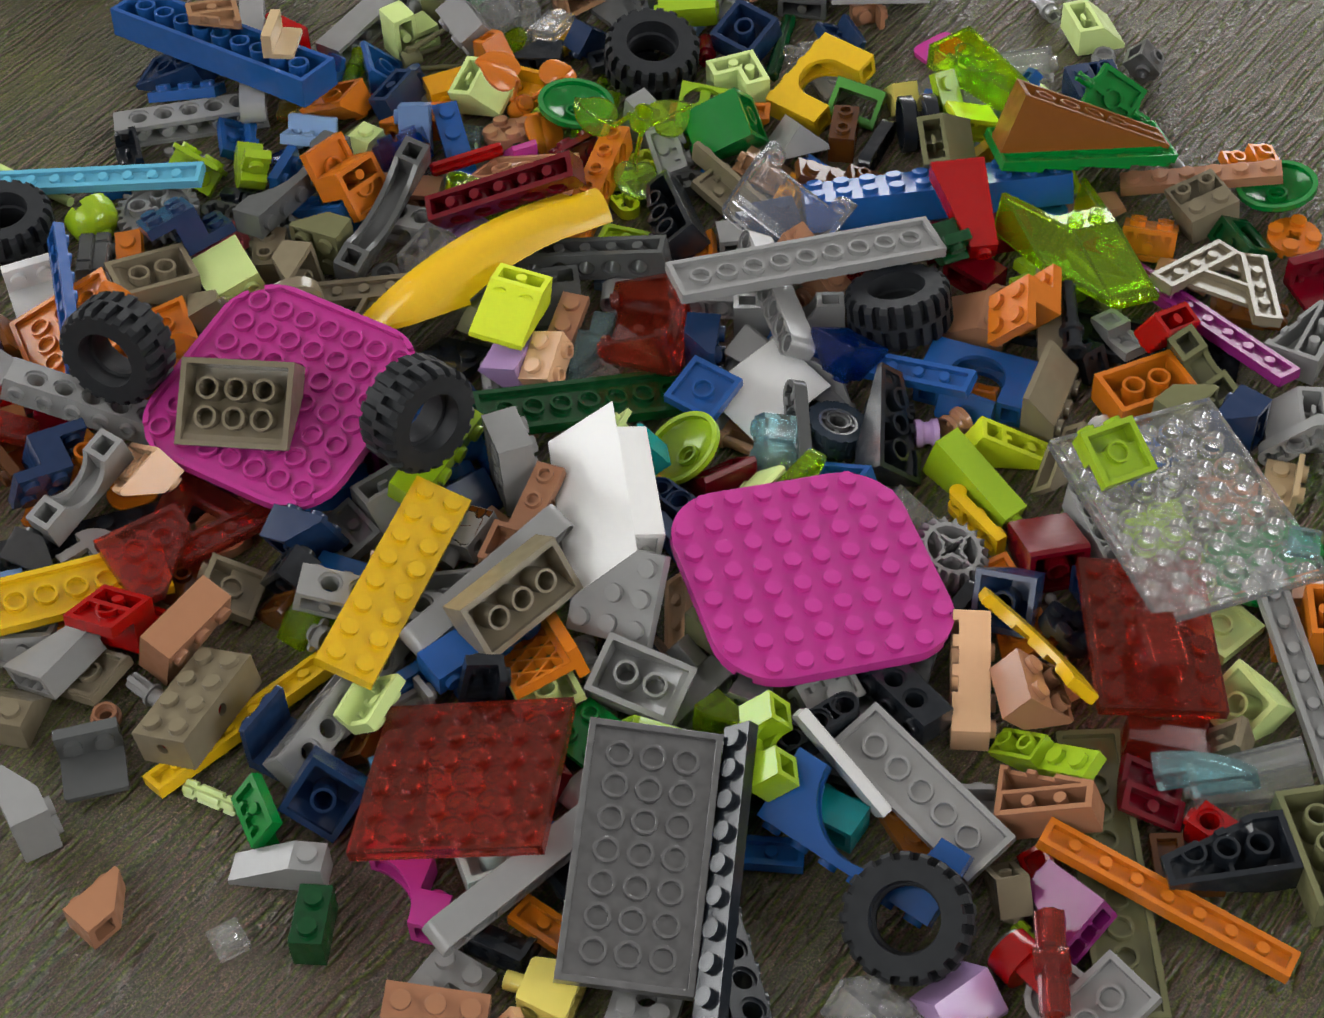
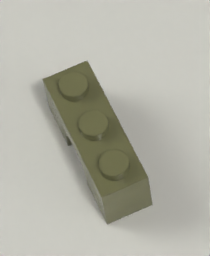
M1191 323L1167 339L1166 348L1173 352L1197 384H1215L1220 387L1217 398L1219 403L1216 408L1219 409L1226 395L1229 392L1234 393L1238 386L1225 369L1222 371L1214 362L1208 351V345Z

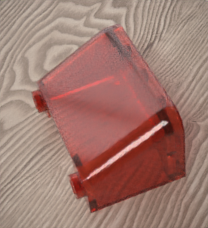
M666 273L615 282L613 293L610 294V305L613 310H616L618 317L613 337L602 335L600 342H597L599 357L603 358L608 364L667 377L679 375L682 372L685 359L684 328L687 312H692L690 303H681Z

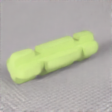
M191 778L187 779L182 786V792L185 797L192 800L197 798V802L218 811L224 809L223 813L227 815H237L231 801L233 795L226 796V792L206 784L200 785L201 782Z

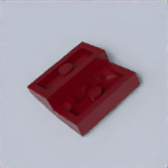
M1126 753L1121 757L1117 779L1118 810L1172 833H1180L1186 802L1181 801L1185 777Z

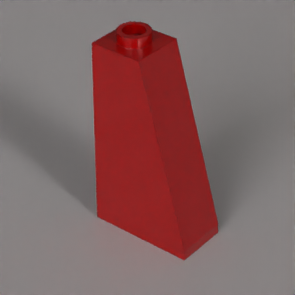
M985 157L930 162L929 180L948 218L955 217L959 230L969 228L973 237L966 247L970 256L968 259L987 260L996 256L998 240Z

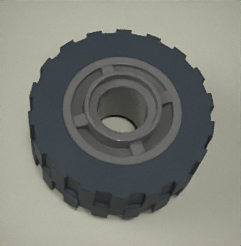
M827 400L809 408L812 450L816 451L819 455L837 460H848L855 456V449L864 415L855 407L853 408L849 404L840 403L839 401Z

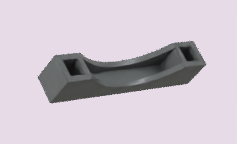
M327 130L321 132L310 142V149L334 134V132ZM344 135V137H345V139H346V141H347V143H348V145H349V147H350V149H351V151H352V153H353V150H352V147H351L350 137ZM303 166L297 174L284 183L266 191L249 195L232 210L237 232L264 239L309 199L317 190L305 167Z
M407 135L405 136L394 155L385 182L371 210L359 228L344 242L333 261L335 278L366 277L431 162L430 145Z

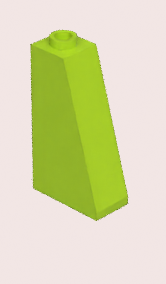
M958 427L935 442L922 468V471L948 494L950 487L954 484L965 486L967 496L978 507L983 508L996 526H1000L1003 530L1008 528V522L1023 519L1021 515L1027 505Z

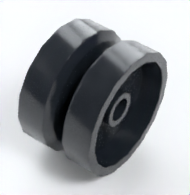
M935 93L921 94L917 104L912 95L897 97L895 111L896 131L901 153L915 152L919 146L917 117L940 113Z

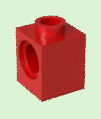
M1205 800L1198 809L1193 807L1185 815L1182 822L1185 825L1183 832L1184 841L1187 843L1194 840L1200 841L1213 835L1215 830L1221 827H1230L1238 823V821Z

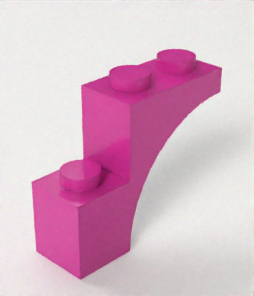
M371 840L367 850L371 870L381 872L394 879L406 891L411 900L410 914L407 920L410 939L433 945L421 930L433 916L454 901L453 895H449L442 890L434 889L431 891L438 873L434 854H430L423 849L412 850L399 847L392 842L381 843Z

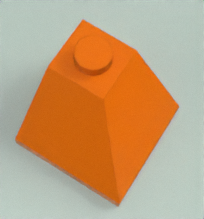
M363 78L338 82L335 87L306 108L302 107L300 112L303 114L333 116L340 120L351 118L360 120L366 117L371 109L368 101L371 95Z

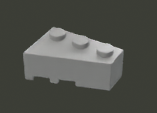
M1321 299L1300 314L1297 321L1292 325L1283 327L1279 335L1272 340L1269 338L1263 343L1301 368L1299 378L1295 380L1312 386L1324 366V300Z

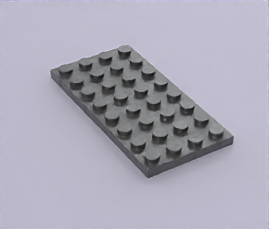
M590 717L553 983L686 1001L694 1000L724 734Z

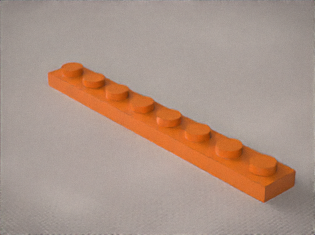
M1054 817L1050 818L1035 847L1283 984H1286L1300 957L1301 952L1188 890H1170L1167 880L1163 876Z

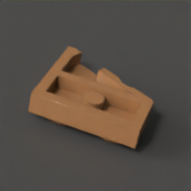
M203 0L185 3L189 25L243 29L236 0Z

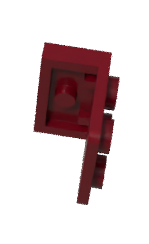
M1324 249L1288 258L1283 283L1304 311L1320 299L1324 300Z

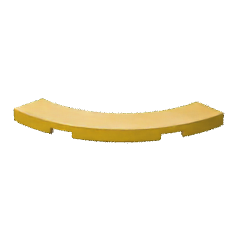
M985 586L978 594L981 603L1011 629L1028 640L1027 644L1044 660L1053 664L1055 672L1071 691L1089 705H1093L1099 698V695L1085 677L1033 626Z

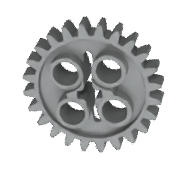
M191 188L131 191V195L123 194L124 200L118 201L119 207L116 208L119 217L117 226L120 232L138 229L136 221L141 219L140 216L143 213L152 209L156 211L164 207V202L173 197H183L195 207L198 215L201 216L199 198H197L196 192H192ZM170 231L152 241V245H155L157 240H161L163 244H166L167 238H171L173 241L176 240ZM143 234L145 244L149 239Z

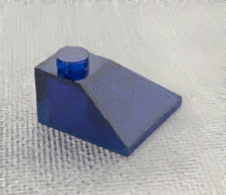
M812 327L811 335L822 369L832 374V379L839 383L848 384L849 381H861L888 352V348L847 327Z

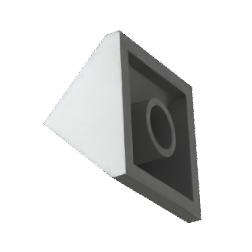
M786 114L769 137L770 143L765 145V149L780 160L830 149L826 141Z

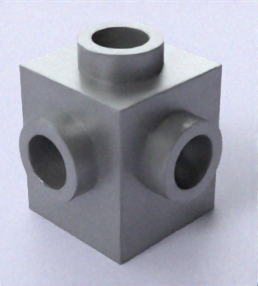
M1146 38L1127 49L1122 64L1130 76L1135 78L1141 85L1149 80L1153 81L1161 75L1165 58L1163 53L1156 49L1149 39Z

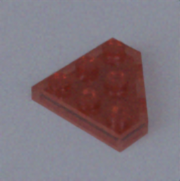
M174 502L93 540L94 548L122 589L150 596L154 604L166 598L190 532V524Z

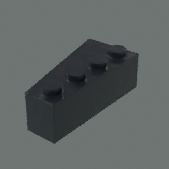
M667 169L663 170L646 184L647 208L650 210L648 224L651 226V233L649 235L667 236L672 261L692 258L697 253L703 251L711 242L685 188Z

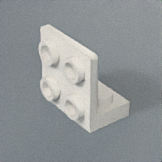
M48 253L0 266L16 318L54 296Z

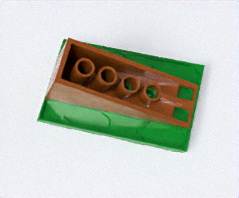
M1018 78L996 127H987L983 135L1001 171L1043 173L1044 169L1083 170L1084 167L1130 169L1131 165L1166 167L1170 166L1171 163H1175L1179 155L1154 120L1137 121Z

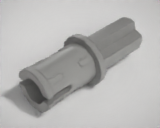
M134 672L126 678V687L142 698L143 704L146 706H153L164 692L160 684H153L138 672Z

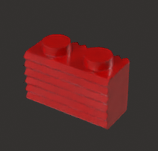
M1184 301L1157 313L1155 312L1134 331V335L1138 339L1140 346L1147 353H1152L1167 346V339L1192 323L1197 328L1200 325V320L1189 304Z

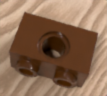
M834 105L828 137L830 147L828 149V162H854L859 133V106Z

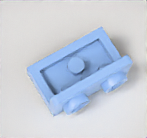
M291 112L288 114V129L280 133V144L294 145L298 149H302L304 146L310 147V142L324 130L334 133L338 132V118Z

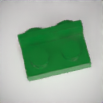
M251 772L233 794L231 801L251 848L256 849L279 844L275 833L283 822L263 775Z

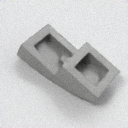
M1114 307L1091 317V323L1100 337L1124 362L1147 353L1140 346L1138 339L1131 330V320Z

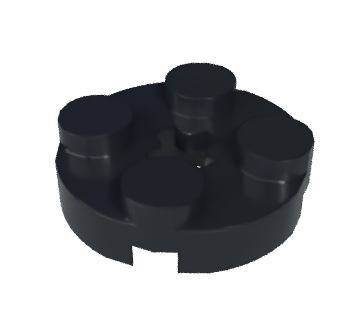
M1052 601L1038 618V624L1043 635L1047 639L1052 636L1059 642L1056 648L1070 657L1082 659L1091 653L1099 643L1089 626L1091 624L1090 618L1082 611L1074 612L1064 607L1061 603Z

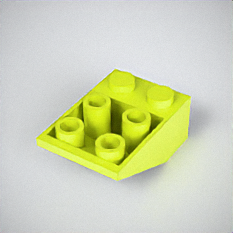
M500 263L488 282L468 336L522 351L551 304L553 277Z

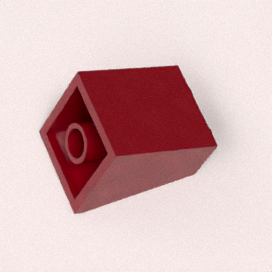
M1067 512L1008 522L1006 543L1013 562L1017 568L1046 573L1043 593L1069 589L1072 566L1083 562L1088 568L1091 545Z

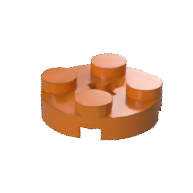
M1294 214L1291 217L1281 218L1269 223L1266 233V241L1276 251L1277 257L1283 259V255L1294 257L1317 251L1322 240V234L1319 229L1311 222H1308L1307 218L1301 214Z

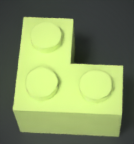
M400 0L379 9L384 48L400 61L399 52L406 50L405 47L413 45L439 30L438 24L424 11L414 14ZM440 36L417 49L422 51L440 45Z
M753 49L706 60V85L726 89L735 87L752 96L755 103L766 102L765 98L770 91V78Z

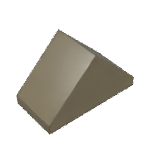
M1241 716L1205 729L1197 759L1248 769L1255 742L1248 718Z

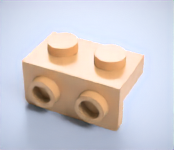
M533 331L518 376V380L522 385L564 381L566 379V371L570 359L574 355V345L563 331Z

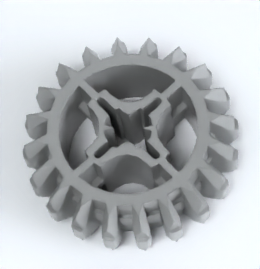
M944 516L939 521L932 518L928 523L924 522L917 529L945 588L951 596L959 591L967 580H970V578L975 580L977 567H988L989 559L987 556L989 549L983 547L985 539L976 538L977 530H968V523L959 525L956 518L948 522Z

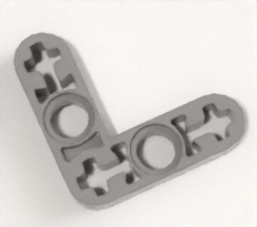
M1324 414L1313 415L1263 440L1258 446V461L1266 466L1267 458L1288 462L1298 457L1300 453L1304 454L1316 447H1319L1324 452ZM1293 438L1302 439L1303 442L1291 443L1289 442V440Z

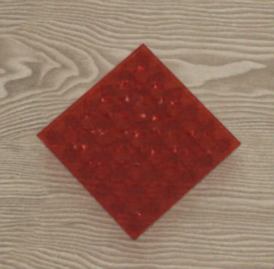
M574 697L391 706L386 714V720L383 724L347 846L346 855L349 862L545 855L576 710Z

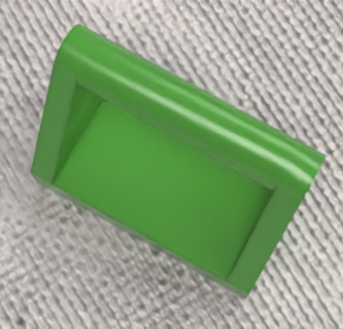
M838 76L828 103L831 117L834 105H836L841 92L844 91L877 103L871 120L859 116V127L873 131L887 100V93Z

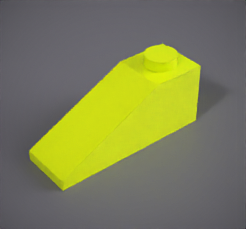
M981 416L965 433V436L993 468L1039 470L1047 445L1050 444L984 416Z

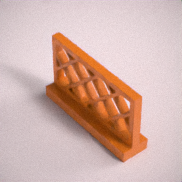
M555 611L541 621V629L536 636L530 640L524 639L515 645L509 654L504 656L505 667H510L511 669L510 687L517 700L575 670L579 678L591 673L578 646Z

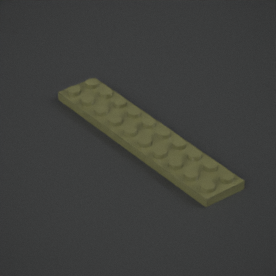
M1120 728L1055 730V743L1098 750L1107 758L1094 778V782L1105 804L1103 832L1086 833L1085 835L1145 867L1136 817L1119 811L1117 807L1119 765L1121 757L1125 755ZM1075 869L1076 879L1103 898L1118 915L1088 950L1090 968L1110 949L1162 997L1163 1002L1147 1018H1172L1153 912Z

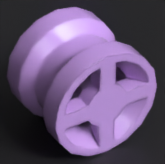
M931 418L928 422H923L921 419L913 421L916 432L913 434L915 448H922L926 444L934 446L935 442L940 439L938 418Z

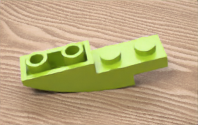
M1008 727L1002 729L987 751L990 756L1019 771L1026 772L1027 769L1037 770L1039 775L1054 777L1055 774L1094 780L1107 760L1101 751L1054 743L1047 734Z

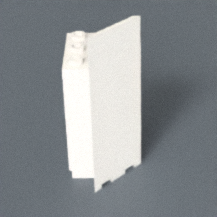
M612 401L548 441L551 464L565 468L567 473L555 498V507L574 525L570 533L558 544L581 582L583 589L637 550L662 554L666 535L646 426L617 427Z

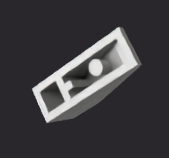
M294 840L235 853L228 883L229 885L298 891L299 884L328 885L333 868L328 843Z

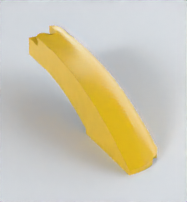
M593 188L572 196L560 193L498 216L463 234L426 258L389 288L366 310L363 316L394 329H399L471 305L470 299L488 284L500 263L513 266L536 251L564 238L613 222L608 204L602 193L597 188Z

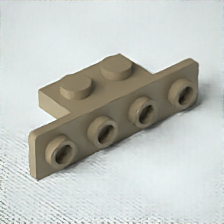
M696 141L693 144L691 158L705 172L692 180L691 188L726 219L741 210V205L768 200L765 195L755 190L745 178H741L733 171L729 164L719 159L709 147L704 146L700 141Z

